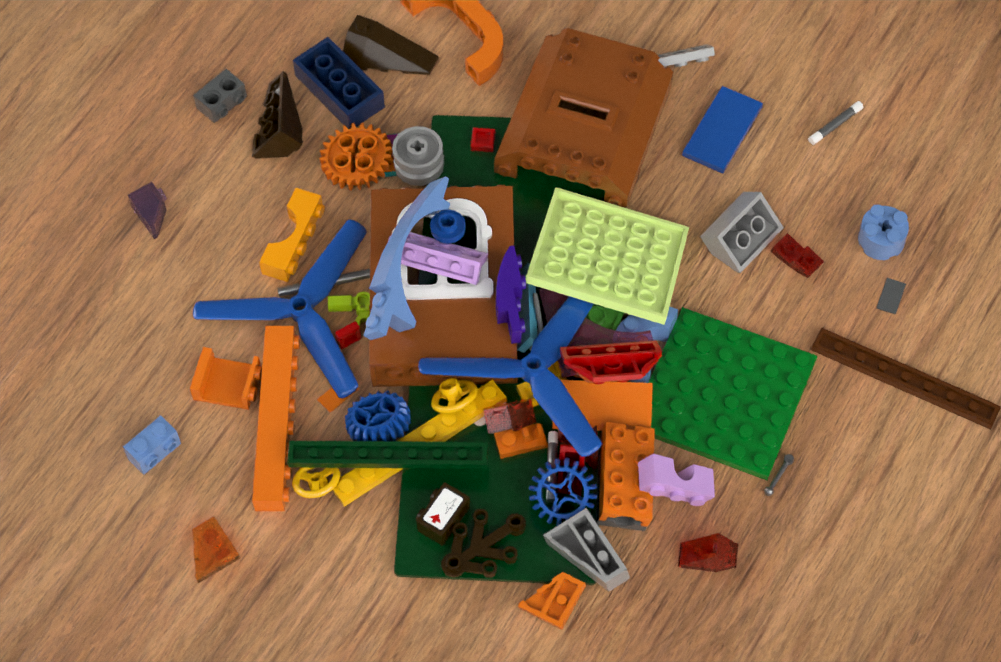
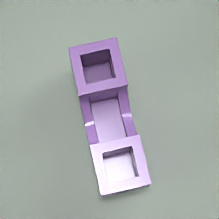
M652 454L638 462L640 491L649 492L652 496L669 497L672 501L689 502L692 506L704 505L706 501L715 497L713 469L693 464L678 472L677 475L674 469V459Z

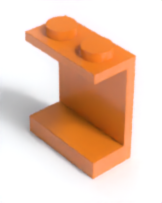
M203 347L190 386L193 400L249 410L251 402L256 400V385L258 380L261 381L262 366L259 357L254 356L252 364L215 358L212 348Z

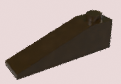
M357 15L351 24L343 47V52L362 71H368V68L380 69L381 72L399 70L405 74L430 75L439 59L438 55L390 28L360 15Z
M282 71L269 83L263 103L266 110L258 121L261 129L259 134H255L253 138L252 157L255 159L288 157L294 151H298L303 143L302 126L286 72Z

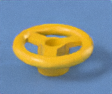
M447 379L440 384V389L434 394L431 405L436 412L443 414L459 411L475 399L477 386L469 380ZM467 393H469L468 396H467L464 400H462L461 402L457 403V401L460 400L462 396H464V395H466ZM440 398L448 399V405H439Z
M300 468L292 480V487L299 496L304 498L322 497L336 487L340 479L339 468H325L321 472L311 474L307 472L314 468ZM333 473V477L331 481L328 483L326 477ZM300 480L308 482L310 491L300 487Z

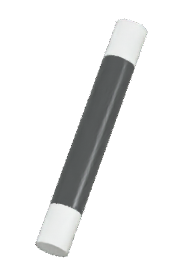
M860 101L854 103L808 138L809 142L815 145L863 109V104Z

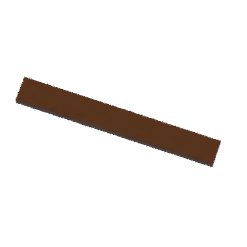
M821 328L811 348L812 351L990 430L1001 409V406L824 328Z

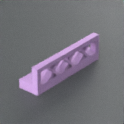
M410 232L404 244L401 264L476 285L479 282L482 265L487 261L488 253L452 243H441L434 238Z

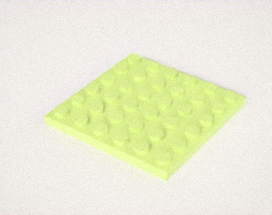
M555 187L525 278L526 283L664 325L689 227Z

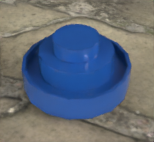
M442 210L436 213L430 222L431 234L435 240L441 243H455L465 234L466 224L464 217L455 210Z

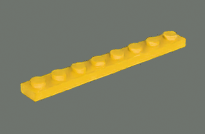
M491 380L477 389L475 399L465 408L453 413H440L398 441L445 442L507 402V397L496 383ZM354 468L340 477L338 484L332 491L345 507L403 468Z

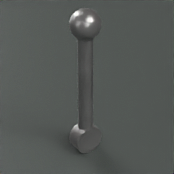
M785 455L782 467L770 486L764 489L766 496H771L774 493L773 489L787 466L793 464L794 457L792 455Z

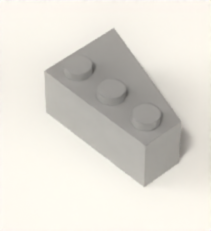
M587 508L543 535L547 545L608 592L630 579L627 568Z

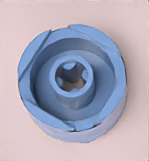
M878 204L872 206L866 212L862 219L858 242L867 256L877 260H888L890 257L897 256L902 252L909 231L908 217L905 212Z

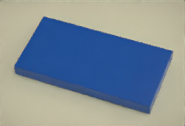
M722 86L683 150L682 156L723 174L762 109L763 103Z

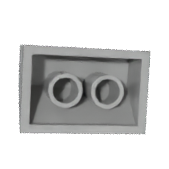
M743 192L700 237L713 256L737 273H741L784 227L761 192Z

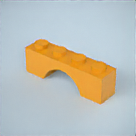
M295 188L287 204L289 219L296 224L294 232L281 242L268 243L259 261L263 275L288 282L291 274L294 275L296 273L298 259L300 255L303 256L305 254L309 237L314 235L318 218H322L325 210L321 195Z

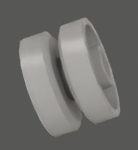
M421 126L407 128L397 135L392 147L394 168L397 176L403 182L415 186L427 185L438 179L444 168L443 144L440 136L434 130Z

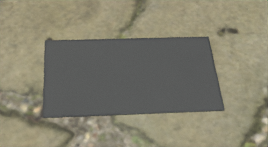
M887 278L877 309L896 315L906 284Z

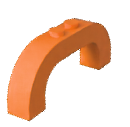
M400 0V3L412 16L434 6L445 7L453 11L483 43L477 52L465 59L466 73L479 86L497 73L503 61V34L492 12L486 10L479 0Z

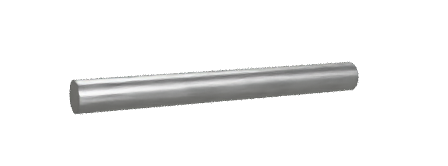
M370 269L341 274L335 285L370 278ZM301 283L277 287L279 297L298 293Z

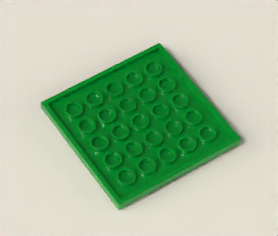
M682 307L662 351V357L658 360L649 380V383H653L651 428L655 429L654 439L768 481L816 363L817 355Z

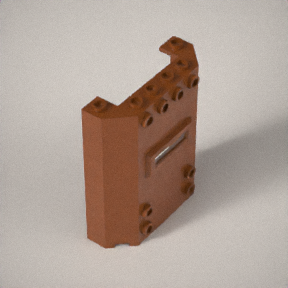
M570 28L562 30L560 34L555 36L552 34L545 36L496 154L494 172L505 177L516 178L519 165L525 169H533L550 176L554 175L567 179L570 182H578L592 188L605 190L604 202L627 208L668 97L674 72L659 62L660 57L655 52ZM560 101H565L607 113V117L604 120L558 106Z

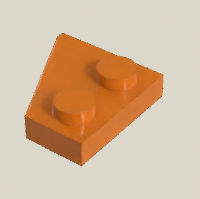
M561 572L552 579L551 583L543 585L536 590L537 593L526 601L522 600L518 607L562 630L586 584Z

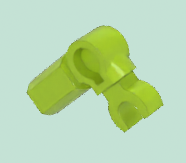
M359 292L355 297H352V295L328 296V312L353 311L352 309H356L358 317L355 321L359 326L362 322H366L370 316V294L368 292Z

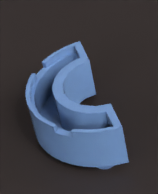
M669 307L664 325L628 315L617 327L612 343L655 340L667 342L677 320L678 309ZM651 369L642 379L629 380L628 382L649 383Z

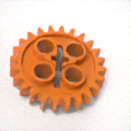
M352 123L351 129L344 125L343 132L336 129L335 137L328 136L330 143L323 142L324 149L320 150L322 157L319 158L322 171L325 173L327 180L331 179L333 185L339 183L341 189L346 184L350 191L354 185H357L359 190H361L362 184L370 188L371 181L379 183L378 176L386 177L384 170L390 171L389 163H393L390 139L388 140L386 133H381L380 128L374 130L372 124L365 128L364 123H361L359 128H356V125Z

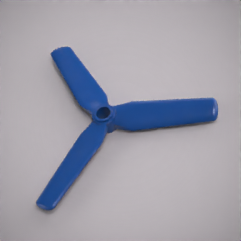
M347 220L302 279L298 294L291 299L267 297L198 301L193 308L194 319L273 321L292 317L294 321L298 322L300 338L337 396L345 398L351 395L358 388V382L326 321L313 308L329 295L366 235V228L354 220ZM300 306H305L302 310H296Z
M569 296L535 338L531 353L522 360L511 358H421L418 363V369L422 374L502 379L522 377L524 381L530 383L536 401L580 456H589L602 445V442L562 381L548 370L551 365L560 359V347H567L594 303Z

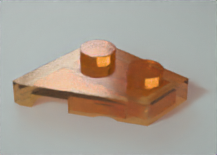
M214 516L192 529L195 578L198 584L240 559L239 553Z

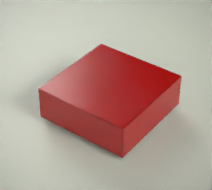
M473 128L471 151L494 152L495 129Z
M356 321L335 332L336 341L341 350L362 339L360 326Z

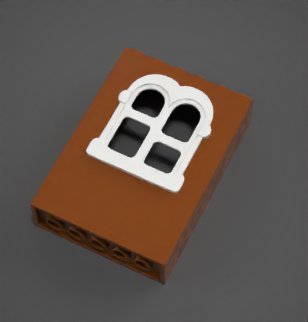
M476 185L473 187L451 186L446 188L443 199L450 203L448 210H455L462 216H468L474 220L477 227V248L475 250L488 253L487 261L482 265L479 282L476 285L471 283L450 284L446 276L438 274L436 284L410 285L407 282V266L401 264L403 290L408 306L416 320L415 328L400 333L389 326L386 336L374 340L369 339V367L372 387L440 385L443 381L450 378L469 380L474 384H486L491 380L496 384L518 383V378L502 379L422 374L418 369V363L421 358L517 359V343L511 344L507 323L497 324L496 287L500 265L509 246H514L512 186L482 187ZM405 187L402 189L380 188L371 190L370 284L381 254L388 243V238L392 235L398 222L425 188L412 189ZM428 215L424 217H429L432 219L434 215ZM370 290V312L373 306L372 300L376 295L372 290Z

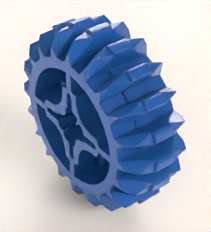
M378 390L373 395L369 392V396L365 398L360 396V401L353 402V407L348 408V413L345 415V427L353 441H396L397 437H404V432L409 430L408 426L411 424L410 409L403 397H399L397 393L391 394L388 390L384 393Z
M557 458L555 459L556 467L553 468L550 462H546L545 465L548 471L545 472L542 468H539L537 471L542 477H532V480L537 482L538 486H529V490L537 491V495H531L529 499L532 501L538 499L539 503L535 504L533 509L537 510L540 507L543 509L539 514L540 518L544 517L546 513L550 516L547 519L549 524L555 517L558 518V526L562 523V519L568 520L584 510L585 506L592 509L595 506L588 500L589 498H597V494L590 493V490L596 489L597 485H588L587 482L592 480L594 476L591 474L585 478L583 474L588 468L585 466L581 471H578V461H575L573 467H570V459L566 458L564 466H561L560 460ZM555 472H568L565 480L560 484L546 480ZM575 476L583 484L584 498L572 490L571 485ZM567 480H569L567 486L569 490L567 491H570L571 496H564L559 504H557L559 499L557 495L559 493H556V489L552 487L562 488L566 485ZM543 487L554 494L555 500L552 508L544 501ZM565 501L580 504L574 511L568 513L558 512Z

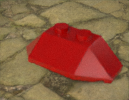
M657 340L560 347L564 364L587 383L603 384L612 381L624 383L629 380L642 379L662 357V351Z

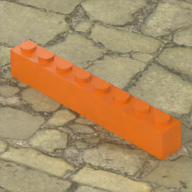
M265 326L252 496L255 511H285V502H290V488L287 487V480H291L292 468L288 467L287 460L290 435H294L295 430L294 421H291V413L296 412V399H292L293 392H297V377H294V370L299 368V358L295 356L296 349H300V335H296L294 326Z

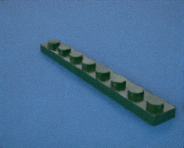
M289 441L287 464L288 467L487 469L488 442Z

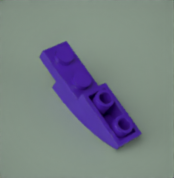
M509 246L504 255L496 287L497 324L507 323L511 344L521 343L522 333L526 331L524 318L519 319L518 312H521L520 299H522L523 290L526 289L525 275H520L519 269H522V260L520 254L516 255L515 246Z

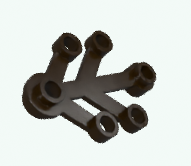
M484 509L475 510L473 513L474 529L470 548L462 552L463 539L468 534L466 524L462 522L454 524L452 528L454 539L451 553L443 557L441 561L442 571L449 577H458L464 572L483 574L487 578L494 577L497 573V565L494 561L487 560L483 564L469 561L475 557L503 560L508 564L515 563L518 558L516 548L508 546L503 550L490 547L509 534L513 536L523 534L526 529L525 518L521 514H511L507 517L506 524L482 539L484 526L488 522V513ZM478 515L485 516L483 520H478L476 517ZM513 520H519L520 524L513 525L511 522ZM458 528L465 530L462 534L455 532ZM508 552L514 553L512 558H508L505 555ZM451 561H457L458 565L452 567L449 565V563ZM487 566H492L494 570L491 572H487L485 568Z

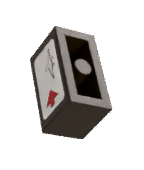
M444 482L440 489L436 488L433 491L430 503L426 509L422 508L417 514L418 532L444 546L453 533L452 528L454 524L460 522L470 509V497Z

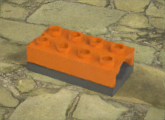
M605 423L599 434L602 445L599 448L597 525L645 531L652 521L653 496L649 492L639 490L638 462L654 454L655 429L635 426L633 430L626 429L625 424Z

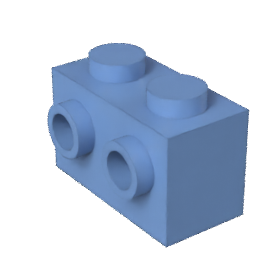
M160 415L124 445L123 448L128 460L145 475L175 450L181 442L177 431Z

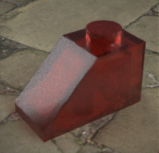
M719 533L682 542L679 549L678 567L710 572H720L736 568L738 544Z

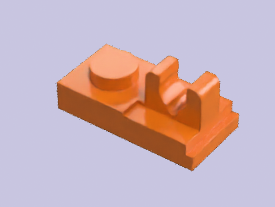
M539 423L494 433L500 459L548 448L542 424Z

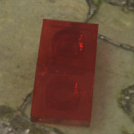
M788 233L770 250L783 263L807 278L824 263L808 246L803 248Z

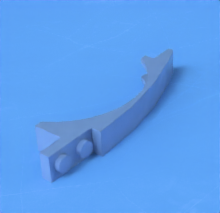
M446 176L430 182L417 196L398 222L381 254L369 287L370 290L376 293L372 300L373 306L370 316L366 320L364 336L370 340L386 336L389 326L399 333L415 328L416 320L408 306L402 285V252L411 229L421 218L435 215L437 211L449 209L450 203L443 199L449 178Z

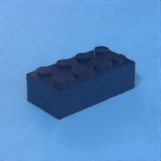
M326 37L293 59L295 76L348 129H351L352 123L357 127L385 108L383 91L329 37Z

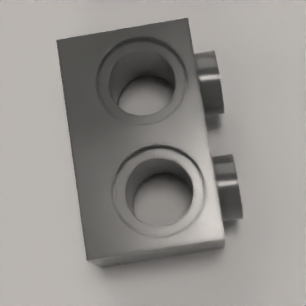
M225 69L196 92L193 97L196 108L215 123L220 118H224L236 105L241 104L247 97L245 84L229 70Z

